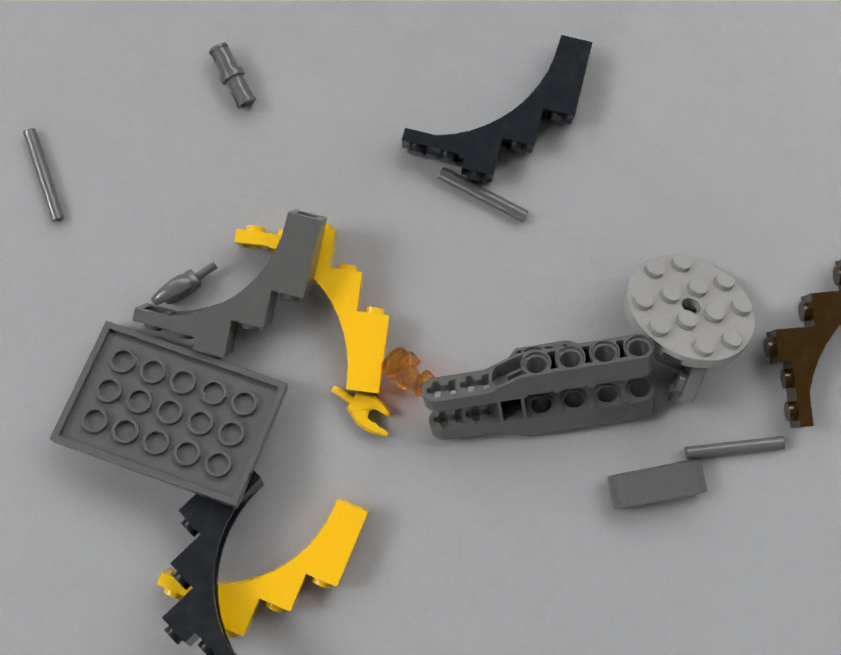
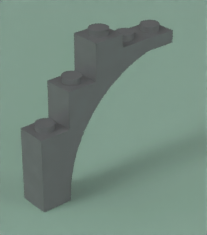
M297 209L288 212L282 236L269 262L245 289L232 298L209 307L182 311L145 303L135 308L133 321L143 323V327L148 330L162 331V329L173 331L174 336L178 338L193 339L195 337L192 350L202 352L204 355L219 360L233 352L239 322L242 328L252 331H259L260 328H265L272 323L278 292L281 293V298L290 301H300V298L304 299L311 294L328 217Z

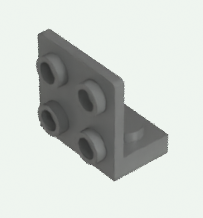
M654 352L656 361L680 370L679 374L674 373L669 381L667 391L671 393L668 400L678 405L694 403L707 368L681 365L682 360L666 353L660 356Z

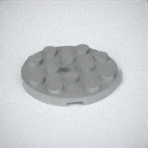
M685 254L661 255L646 260L632 273L627 283L626 291L623 294L624 312L635 334H643L650 337L654 342L655 353L660 356L666 353L682 360L681 365L714 368L728 364L743 352L754 333L755 318L752 304L741 287L735 282L734 277L706 261ZM683 306L690 307L692 310L697 309V311L694 314L689 310H685Z

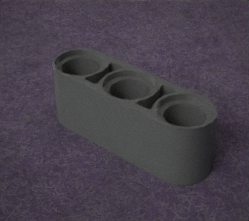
M701 458L607 476L614 509L630 508L708 491Z

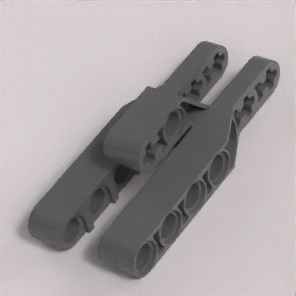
M634 334L578 344L570 340L533 345L515 348L509 358L484 370L429 379L422 386L421 392L425 406L433 411L429 416L431 432L435 438L440 440H451L495 432L530 437L649 417L655 410V385L646 376L655 367L654 342L646 335ZM484 385L490 386L489 388L484 389ZM474 386V391L468 392V387ZM452 390H456V393L450 394ZM441 391V396L434 398L435 392ZM495 414V417L489 418V415ZM480 415V421L474 422L473 416ZM462 419V423H457V420ZM448 420L447 426L441 427V421Z

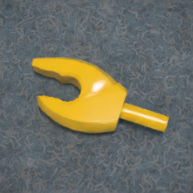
M334 385L331 392L349 403L346 409L359 427L377 436H388L386 430L379 427L377 423L371 422L368 418L371 410H378L385 416L390 417L389 409L379 398L364 392H357L353 397L337 385Z

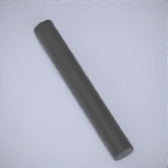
M36 129L24 130L23 135L51 221H61L64 219V215Z
M445 167L442 168L438 179L521 222L524 221L528 210L474 182L466 180V178Z
M783 436L687 446L685 447V456L689 460L785 449V439Z

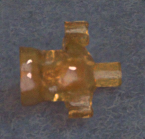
M402 347L395 348L388 353L381 365V371L387 378L394 380V383L399 388L412 391L417 397L422 396L421 391L424 383L429 379L435 378L429 370H425L420 374L416 367L420 364V360L413 352H407Z

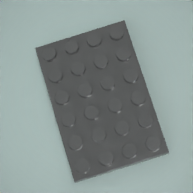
M106 321L49 439L56 444L238 509L288 390V384Z

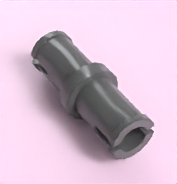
M223 42L212 47L209 54L212 56L221 74L219 79L223 85H227L237 108L242 109L254 103L256 98L243 77L245 72L242 67H238L228 48V44Z

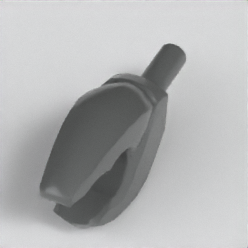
M213 261L196 273L190 269L184 274L172 278L151 298L152 302L156 306L164 302L169 305L188 297L202 285L199 280L218 267Z

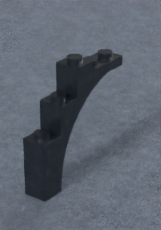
M561 35L555 57L540 84L528 98L503 117L485 126L455 134L433 135L405 128L402 137V148H406L407 153L414 156L425 157L426 153L439 156L438 160L447 164H457V161L463 162L461 175L467 176L466 180L477 184H485V181L492 182L501 146L507 147L506 150L513 154L525 155L526 152L532 153L541 117L547 118V122L553 125L564 126L566 123L572 124L593 42Z
M253 471L238 509L195 494L178 510L185 518L181 522L183 527L193 537L197 534L200 535L170 563L177 570L172 576L185 590L190 586L193 588L162 617L168 624L164 631L178 645L184 641L187 645L192 646L201 638L202 641L198 646L206 655H237L227 637L221 618L218 578L223 549L230 530L249 500L264 486L261 477L255 471Z

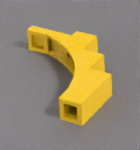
M326 223L314 280L330 299L344 332L348 360L346 390L380 395L390 315H385L384 309L377 307H365L364 312L359 311L364 280L363 272L357 271V266L349 264H338V269L333 268L338 234L336 229L331 228V224ZM246 225V230L236 229L235 243L239 247L275 252L283 230H278V234L265 233V228Z
M338 498L323 528L313 541L296 557L270 572L253 578L233 582H218L221 618L227 636L237 638L238 634L244 636L249 631L261 600L266 601L265 606L275 612L284 613V610L290 612L295 606L307 575L312 576L311 582L326 589H330L331 585L337 587L370 510L345 499ZM169 568L162 571L156 585L164 587L163 592L166 595L182 599L193 588L190 586L185 590L172 576L176 571Z

